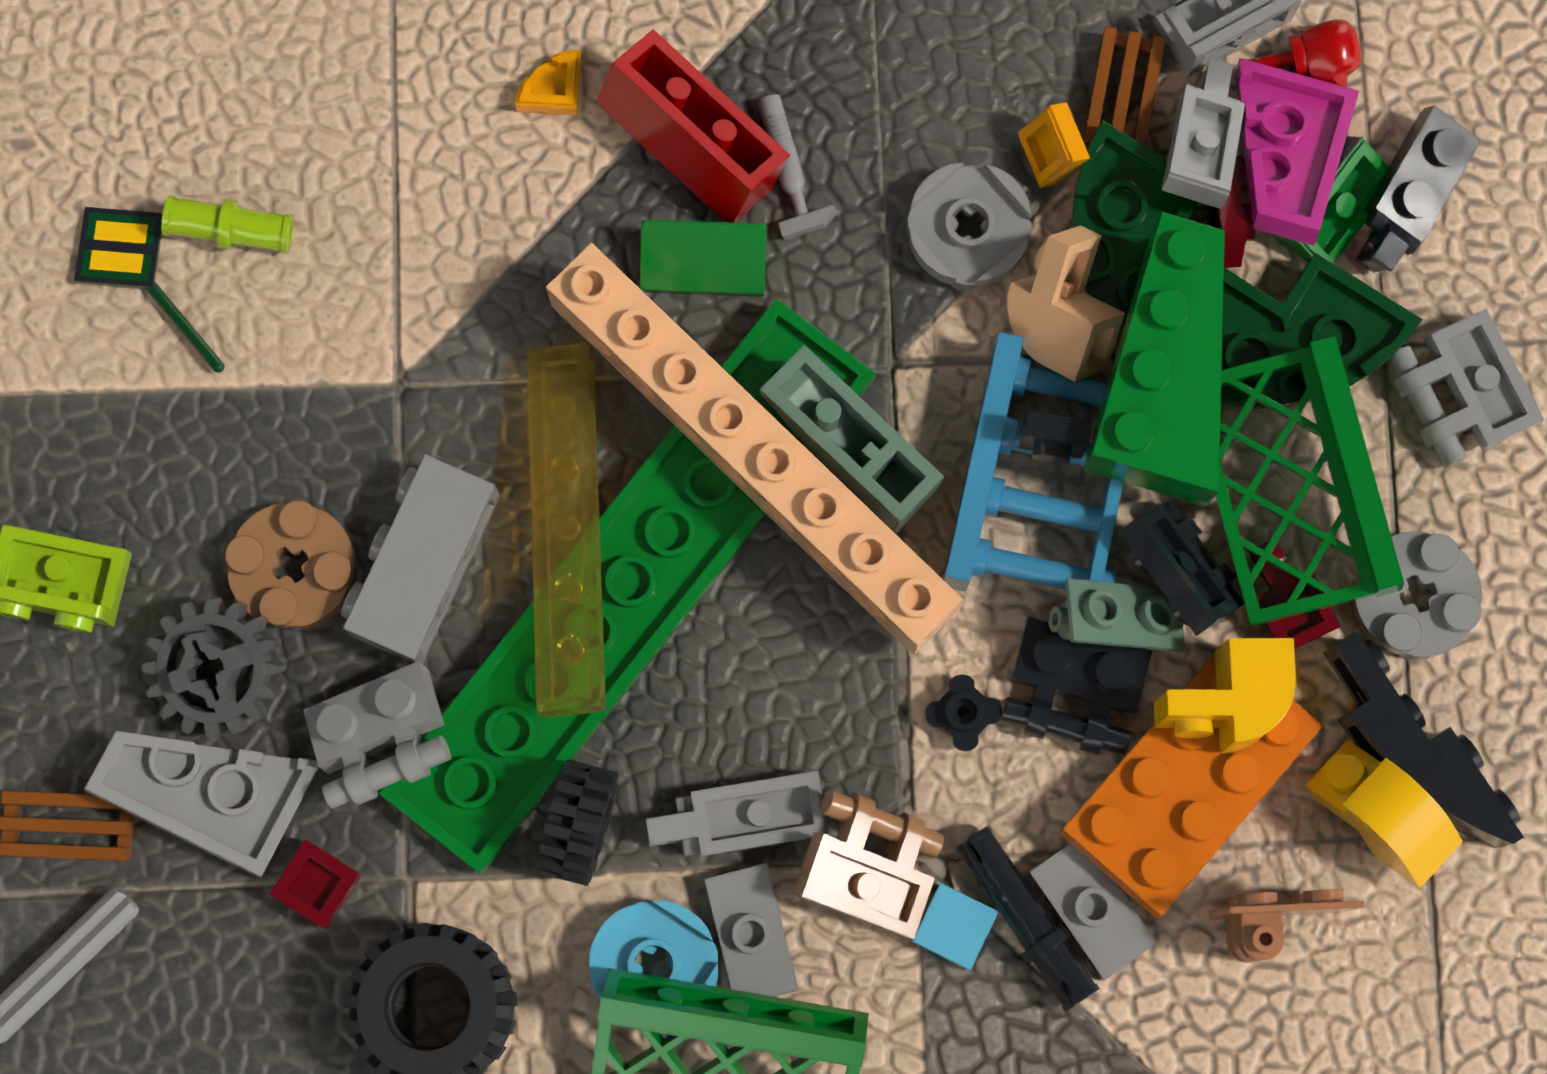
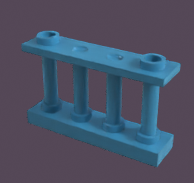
M999 332L992 354L943 580L952 589L965 592L971 581V576L983 577L985 572L1065 590V580L1068 578L1114 583L1116 568L1107 567L1106 563L1124 482L1106 478L1101 506L1096 507L1004 486L1005 479L993 477L998 454L1010 456L1011 450L1028 454L1033 452L1018 448L1022 426L1017 425L1018 419L1007 417L1012 394L1023 396L1024 391L1028 390L1101 407L1108 382L1090 378L1074 382L1053 370L1032 366L1031 359L1020 356L1024 337ZM1090 441L1082 458L1071 457L1070 463L1084 466ZM999 510L1095 532L1088 567H1078L991 547V540L980 538L985 514L997 516Z

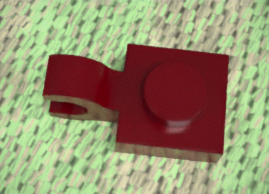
M1242 155L1236 156L1231 189L1222 209L1207 205V225L1225 230L1224 268L1241 267L1245 244L1247 241H1254L1256 229H1253L1250 203L1243 204L1241 199V193L1244 190L1247 176L1245 159Z
M1270 540L1258 545L1257 547L1265 550ZM1277 543L1271 554L1287 563ZM1249 552L1254 564L1256 565L1260 557L1253 555ZM1266 562L1260 575L1269 590L1257 596L1259 608L1263 609L1287 603L1299 580ZM1313 573L1311 577L1317 580L1315 574ZM1306 585L1298 600L1322 593ZM1331 607L1265 623L1272 638H1294V649L1341 627Z

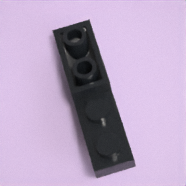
M1355 631L1323 652L1358 706L1337 719L1356 746L1380 762L1387 758L1400 767L1440 805L1450 818L1455 829L1462 834L1495 848L1512 845L1524 838L1516 826V823L1520 821L1516 807L1502 790L1496 789L1493 791L1479 770L1484 766V763L1474 744L1463 734L1457 736L1451 727L1427 738L1421 729L1426 726L1421 710L1406 693L1399 696L1385 675L1390 671L1389 664L1382 651L1372 640L1363 641L1358 632Z

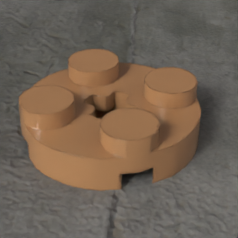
M304 501L279 503L266 507L251 516L240 527L235 538L229 543L226 549L228 581L236 600L247 603V613L252 617L265 616L268 619L267 625L277 628L307 630L325 623L342 609L354 580L356 552L346 531L327 512L312 507ZM288 551L294 556L300 555L303 552L307 554L309 560L301 566L305 576L300 581L294 582L289 576L277 578L275 570L281 566L279 558Z

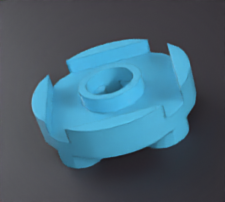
M666 900L643 901L616 911L598 930L589 953L590 980L599 1003L609 968L642 974L643 967L636 962L638 955L642 951L654 954L659 947L669 952L665 962L672 969L669 979L716 987L718 981V951L707 926L689 909Z

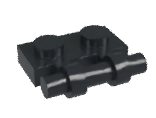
M1171 500L1136 517L1119 531L1128 544V552L1133 562L1142 571L1153 577L1165 593L1166 602L1171 613L1181 623L1188 625L1196 636L1244 605L1242 594L1233 584V581L1237 578L1226 562L1222 565L1218 564L1198 537L1202 533L1201 529L1192 517L1185 520Z
M1028 617L1011 681L1034 687L1035 690L1031 703L1007 697L1001 722L1024 728V735L1043 739L1044 735L1048 734L1080 743L1079 750L1099 755L1102 749L1125 756L1131 738V731L1108 725L1110 710L1114 709L1132 715L1137 712L1152 651L1143 648L1071 642V640L1062 639L1058 632H1052L1049 622ZM1055 693L1090 703L1087 718L1053 710L1052 703Z

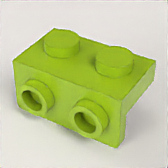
M3 524L0 533V615L24 621L30 620L32 611L56 615L53 625L92 634L94 623L114 627L132 553L127 549Z

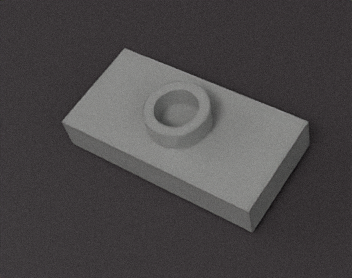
M1069 844L1028 872L1034 884L1102 981L1157 944L1116 883L1073 845Z
M767 863L704 879L731 989L773 997L799 991Z

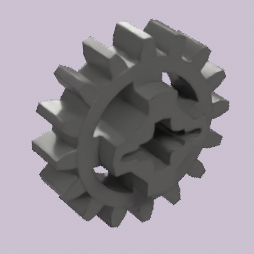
M222 597L206 599L204 612L196 601L184 603L181 605L183 620L173 614L164 616L160 620V624L167 633V636H154L147 639L146 645L158 653L157 660L142 664L143 672L157 674L158 683L146 691L147 696L158 697L164 695L167 704L163 707L160 716L163 719H167L179 713L183 715L181 731L186 734L196 731L202 723H204V731L207 738H216L222 735L225 723L233 735L248 729L245 714L255 721L265 718L269 712L261 699L277 698L283 691L276 684L270 682L271 675L287 670L286 663L272 660L270 654L271 651L277 649L282 644L281 638L265 640L261 632L266 627L268 619L265 616H260L247 621L245 619L247 603L245 602L233 603L227 612H225ZM214 625L231 630L244 643L238 644L225 638L220 627L215 628ZM181 644H183L185 653L179 668L176 670L177 654ZM220 658L224 670L209 677L205 665L209 664L213 659ZM253 664V677L250 687L246 692L243 681L250 665ZM190 691L205 698L208 708L196 703L185 692Z

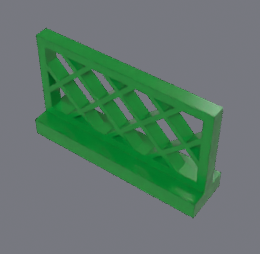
M1332 336L1310 342V347L1222 370L1221 387L1229 386L1249 397L1231 428L1220 422V433L1226 437L1220 445L1219 493L1216 495V500L1250 626L1253 627L1374 595L1379 597L1401 591L1404 586L1403 576L1336 337ZM1300 366L1306 391L1294 411L1262 394L1273 373ZM1261 376L1254 389L1241 382ZM1309 401L1316 423L1301 416ZM1256 402L1288 419L1271 450L1239 433ZM1295 424L1320 437L1323 452L1311 472L1278 455ZM1233 440L1266 458L1248 489L1223 475L1220 462ZM1326 462L1333 485L1318 477ZM1272 463L1305 480L1288 511L1255 493ZM1312 485L1336 497L1340 514L1328 534L1295 516ZM1228 489L1242 496L1234 512ZM1250 501L1283 519L1265 550L1243 539L1239 534L1237 522ZM1343 523L1350 546L1334 538ZM1289 524L1322 541L1305 573L1271 554ZM1331 546L1354 559L1360 584L1333 590L1311 576L1327 549ZM1244 549L1260 557L1251 573ZM1266 562L1299 580L1287 603L1263 609L1259 608L1253 584ZM1306 585L1322 593L1298 600Z
M609 968L600 999L597 1019L599 1023L591 1074H605L607 1060L615 1069L609 1074H636V1071L660 1056L674 1074H716L724 1068L730 1074H748L738 1062V1059L752 1050L770 1052L782 1067L773 1074H804V1070L818 1061L846 1065L845 1074H859L866 1045L869 1013ZM612 1026L638 1029L652 1046L627 1062L610 1041ZM661 1034H667L668 1036L663 1038ZM688 1038L705 1041L717 1056L693 1073L690 1072L672 1049ZM726 1045H731L733 1047L728 1049ZM791 1056L799 1057V1058H797L796 1060H793V1059L791 1058Z

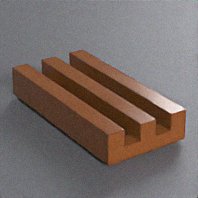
M1105 26L1083 137L1086 149H1088L1100 125L1114 49L1125 51L1111 126L1121 132L1124 131L1138 53L1148 55L1133 136L1134 140L1146 147L1165 46V37L1154 35L1153 39L1141 38L1142 33L1129 31V34L1125 35L1117 33V28Z
M2 791L1 804H4V815L0 817V830H2L0 857L131 862L134 828L133 815L91 794ZM20 806L120 810L119 822L21 818ZM18 831L118 835L117 847L17 843Z

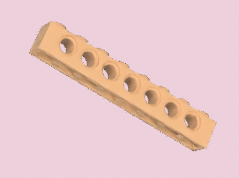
M592 242L546 286L551 306L913 656L959 610L963 598Z

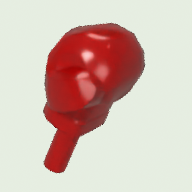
M1334 19L1301 30V34L1288 36L1289 51L1252 59L1253 62L1278 69L1294 65L1296 74L1310 76L1311 78L1345 87L1347 86L1348 76L1360 67L1362 53L1354 26L1346 20Z

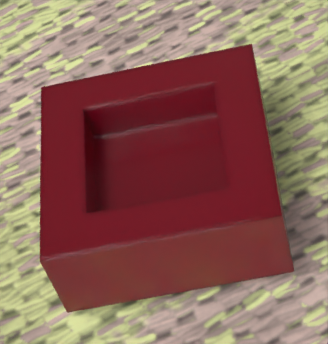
M305 839L269 895L319 927L328 930L359 882L362 874Z

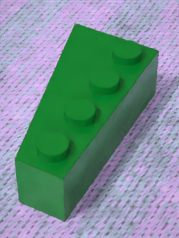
M1164 212L1160 215L1150 234L1082 470L1204 507L1219 493L1225 230Z

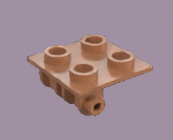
M1343 889L1303 891L1302 894L1291 895V904L1279 905L1277 892L1237 894V897H1227V908L1211 912L1209 915L1210 919H1225L1226 943L1230 955L1239 962L1251 963L1272 959L1282 950L1284 944L1282 916L1341 913L1363 908L1364 901H1344Z

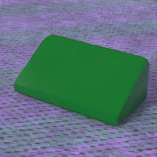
M1346 136L1315 246L1272 234L1273 237L1307 262L1317 253L1334 264L1366 222L1368 214L1364 212V209L1389 166L1363 137Z
M642 220L640 289L643 292L764 296L767 226L755 223Z

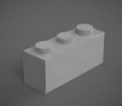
M426 454L418 469L414 467L408 468L396 493L395 501L401 503L399 511L391 526L383 524L380 527L370 547L368 558L375 562L364 584L358 581L354 583L343 604L341 616L347 618L343 629L351 637L413 664L417 661L422 664L424 663L501 497L495 484Z

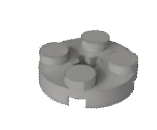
M964 163L944 166L929 175L914 194L906 225L911 251L917 262L928 274L941 282L950 284L957 290L971 291L980 286L994 284L1008 276L1019 265L1025 255L1032 230L1030 203L1018 182L997 167L986 164L984 168L975 165L964 166ZM963 212L970 218L979 213L984 218L980 226L982 236L977 239L971 236L960 237L955 232L958 228V221L955 216Z
M1422 531L1399 533L1391 537L1404 580L1402 590L1379 597L1374 595L1350 601L1352 613L1364 636L1372 640L1378 647L1382 646L1389 652L1399 654L1398 657L1409 660L1434 658L1460 644L1470 630L1480 621L1482 613L1480 578L1470 558L1458 548L1456 542L1448 535L1440 533L1429 534ZM1358 574L1353 580L1352 586L1360 584ZM1408 579H1416L1420 586L1427 585L1430 589L1432 597L1426 600L1428 609L1426 612H1419L1415 604L1404 605L1401 601L1400 594L1408 590Z

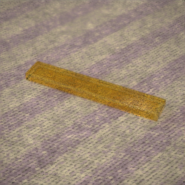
M588 342L527 349L537 713L542 718L604 712L606 711L593 349Z

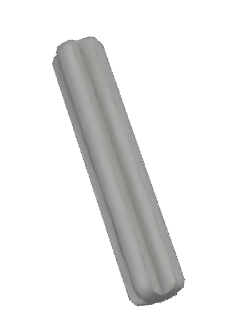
M116 887L107 891L0 994V1043L6 1042L138 914V906L125 891Z

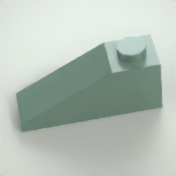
M805 345L760 388V394L810 452L895 534L936 494L944 476Z

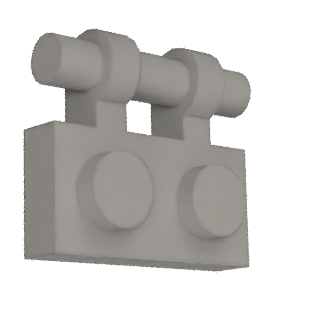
M1487 308L1430 334L1425 341L1435 360L1420 366L1410 346L1399 349L1388 359L1398 377L1393 383L1401 399L1408 397L1423 426L1419 434L1426 448L1434 447L1444 468H1448L1467 458L1457 438L1458 434L1471 429L1481 450L1484 451L1544 421ZM1443 379L1446 380L1461 409L1449 416L1445 415L1431 385Z
M419 661L303 710L318 767L328 774L344 768L343 777L322 786L324 798L332 809L351 801L360 805L375 799L378 796L379 789L403 779H407L410 783L418 781L430 775V768L451 759L449 747L442 736L424 743L422 740V734L444 726L429 670ZM397 745L395 755L371 765L370 756Z

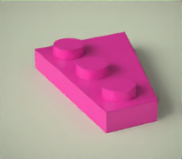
M1239 58L1235 79L1238 100L1245 103L1241 130L1253 229L1315 246L1359 91Z

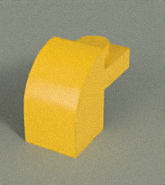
M1229 638L1215 651L1217 690L1167 689L1154 702L1155 728H1174L1175 736L1180 738L1209 737L1214 735V728H1219L1220 753L1235 752L1252 745L1281 722L1293 702L1296 689L1294 638Z
M1349 740L1340 747L1305 785L1314 800L1359 831L1373 856L1419 889L1463 842L1444 810L1412 777L1389 759L1385 758L1380 762Z

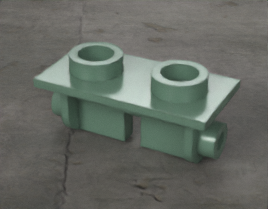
M1068 578L1065 580L1067 601L1061 607H1053L1049 614V627L1051 631L1058 632L1062 639L1071 640V642L1176 652L1186 650L1183 623L1177 620L1171 613L1166 602V595L1160 587Z

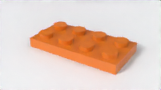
M1215 653L1184 689L1217 690ZM1293 700L1290 709L1281 722L1258 741L1235 752L1220 753L1219 728H1214V735L1209 737L1180 738L1175 736L1174 728H1155L1154 722L1061 829L1059 834L1157 920L1166 913L1321 730L1323 725Z

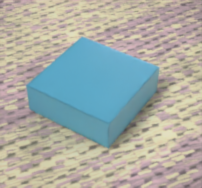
M939 883L919 924L915 938L911 942L970 971L999 911Z

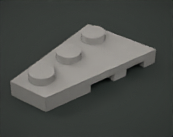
M116 731L89 779L85 792L261 879L319 767L316 760L278 757L256 751L242 749L238 751L198 745L195 742Z

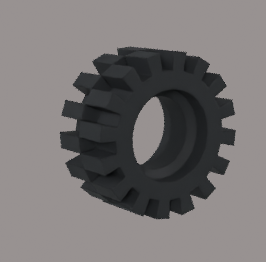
M570 759L566 760L565 766H563L560 780H558L555 788L554 798L551 800L548 819L545 822L544 835L538 852L537 873L584 886L589 885L609 825L608 821L613 809L619 772Z

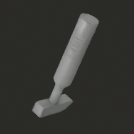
M774 94L759 99L757 106L765 132L790 154L778 177L782 189L791 196L797 217L779 222L782 237L784 240H788L827 227L837 214V209L834 205H830L808 213L802 193L805 178L780 95Z

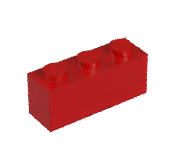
M654 29L612 63L595 102L727 223H736L771 191L790 157V154Z

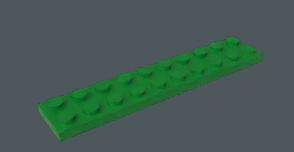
M776 298L722 365V368L810 451L760 394V388L804 345L859 397L865 393L875 380L876 373ZM674 425L442 714L444 726L434 729L422 739L423 743L442 736L449 747L451 759L430 768V775L413 783L403 779L384 787L379 794L475 871L483 875L559 779L566 760H574L762 523L767 514Z

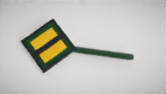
M85 207L74 282L146 289L216 373L222 372L225 368L224 363L155 282L162 237L163 213Z

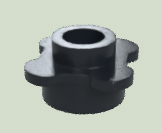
M964 674L951 678L947 693L940 701L929 703L925 711L927 723L934 728L940 727L948 737L952 738L953 746L957 750L964 752L975 749L979 743L978 736L987 725L996 724L1002 716L1000 702L997 699L986 698L975 688L974 680ZM961 707L968 708L970 711L969 717L966 719L960 718L957 713L958 709Z

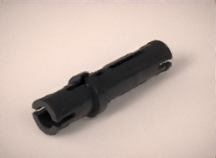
M990 825L969 837L967 842L964 841L955 848L957 853L961 854L1025 949L1020 955L1026 964L1029 965L1034 962L1062 1004L1065 1012L1100 989L1066 942V939L1071 937L1064 926L1056 927L993 834V829Z

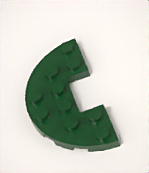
M1102 121L1087 149L1090 159L1083 162L1079 170L1074 191L1072 228L1081 225L1102 235L1085 291L1088 295L1125 313L1116 340L1119 344L1150 234L1160 215L1164 212L1188 219L1199 202L1162 191L1167 160L1107 122ZM1317 253L1310 258L1283 303H1280L1224 268L1222 370L1310 347V342L1335 336L1349 387L1369 376L1390 359L1411 337L1423 319ZM1300 366L1273 373L1262 394L1285 407L1297 406L1306 391ZM1261 376L1241 382L1254 389ZM1229 386L1221 387V404L1244 407L1249 397ZM1256 402L1252 409H1267V407Z

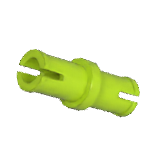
M168 195L163 208L161 227L163 235L170 236L172 234L217 241V246L221 249L232 250L234 244L288 254L293 237L294 215L239 208V202L235 200L224 199L222 205Z

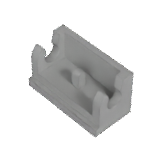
M1188 0L1177 7L1173 5L1165 9L1162 13L1155 16L1153 23L1161 36L1166 38L1167 46L1188 78L1206 68L1209 58L1221 60L1292 21L1302 0Z

